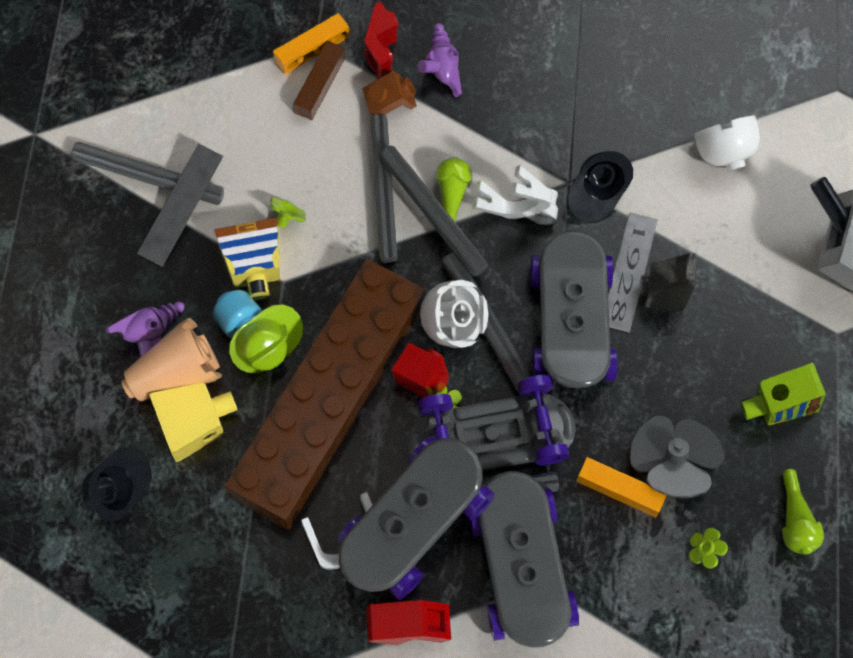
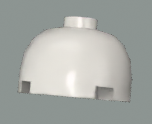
M755 115L731 120V123L724 125L718 124L694 134L700 156L708 164L715 167L726 166L727 171L745 167V160L755 155L761 141L760 128Z
M465 280L443 282L437 284L426 294L421 304V324L426 334L437 344L452 348L471 346L477 342L474 340L478 335L483 334L487 328L489 315L487 301L484 295H479L477 290L473 288L477 286L472 282Z

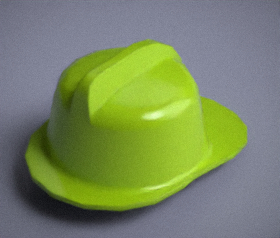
M283 304L272 305L261 311L234 333L229 347V354L233 363L240 370L248 373H261L278 367L285 357L292 353L300 343L303 335V323L300 315L292 307Z

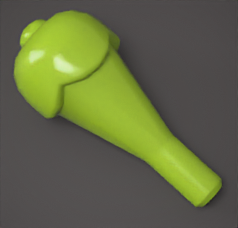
M458 157L442 161L437 167L435 175L436 182L439 184L442 206L455 223L465 191L470 186L473 176L470 165Z
M786 469L782 473L787 493L786 524L782 529L783 540L791 551L808 555L822 545L824 540L823 527L820 521L816 522L801 494L796 471L794 469Z

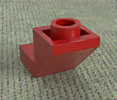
M381 1L374 6L364 40L365 59L379 79L391 72V62L394 59L388 45L397 41V27H399L398 20L393 11H387Z
M417 600L370 604L366 606L368 642L399 645L414 639L440 643L452 640L449 604Z

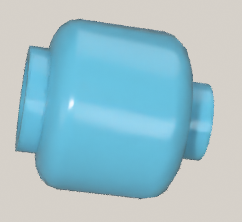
M234 290L226 292L218 298L213 310V319L224 333L232 339L234 333L258 315L262 309L247 292Z

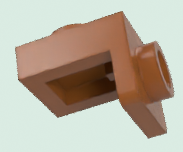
M394 71L362 88L371 116L374 114H387L401 105L409 109L417 107L414 98L416 90L410 79L404 78Z

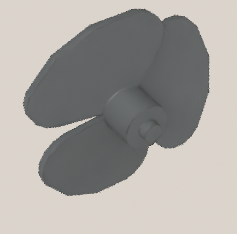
M655 416L637 431L631 443L630 464L635 471L648 473L647 481L654 491L672 498H692L706 493L712 484L709 474L692 463L705 468H716L723 463L725 455L720 440L708 427L695 420L684 419L679 421L674 429L669 418Z

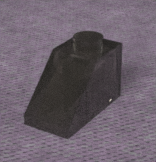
M688 253L650 264L647 274L641 275L639 294L645 295L644 307L685 309L696 286V253Z

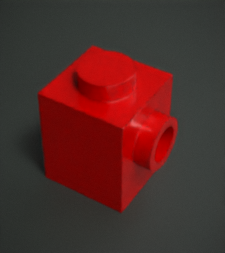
M408 343L391 369L397 385L423 398L436 395L437 392H442L449 379V373L441 354L430 348H427L425 351L411 343Z

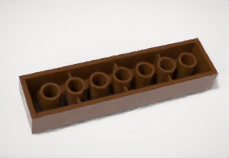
M369 259L365 260L227 481L225 488L230 498L285 529H290L419 315L421 304L425 298V289Z

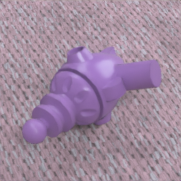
M438 23L435 24L434 33L432 34L433 39L431 43L433 46L430 48L429 53L426 54V60L419 61L418 70L421 73H433L440 82L447 84L451 88L455 97H458L462 94L458 70L459 53L450 44V38L447 37L448 34L444 31V26Z
M178 301L174 305L168 303L166 306L161 305L159 309L145 307L108 326L106 332H118L125 341L137 343L140 357H142L152 348V345L161 340V335L165 332L167 323H172L173 319L178 317V313L184 311L185 306L182 302Z

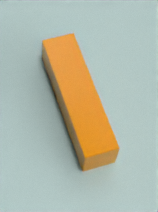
M337 13L273 51L274 61L286 75L319 56L327 41L339 44L350 37L349 26L341 15Z
M589 457L586 458L576 481L655 518L659 514L667 496L654 491L648 484Z

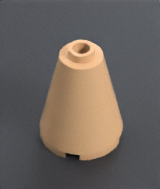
M191 318L180 322L124 371L125 379L122 380V386L131 399L136 397L137 400L144 401L151 399L149 394L200 382L207 384L222 377L221 373L215 372L220 366L204 334L201 336L195 334L192 329L198 326Z

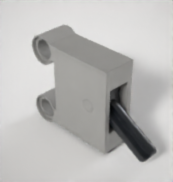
M821 177L810 186L830 218V223L817 270L853 291V189L837 195L828 179Z

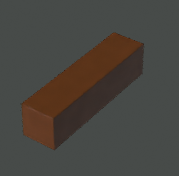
M329 41L326 42L293 103L295 114L313 120L346 58L344 47Z

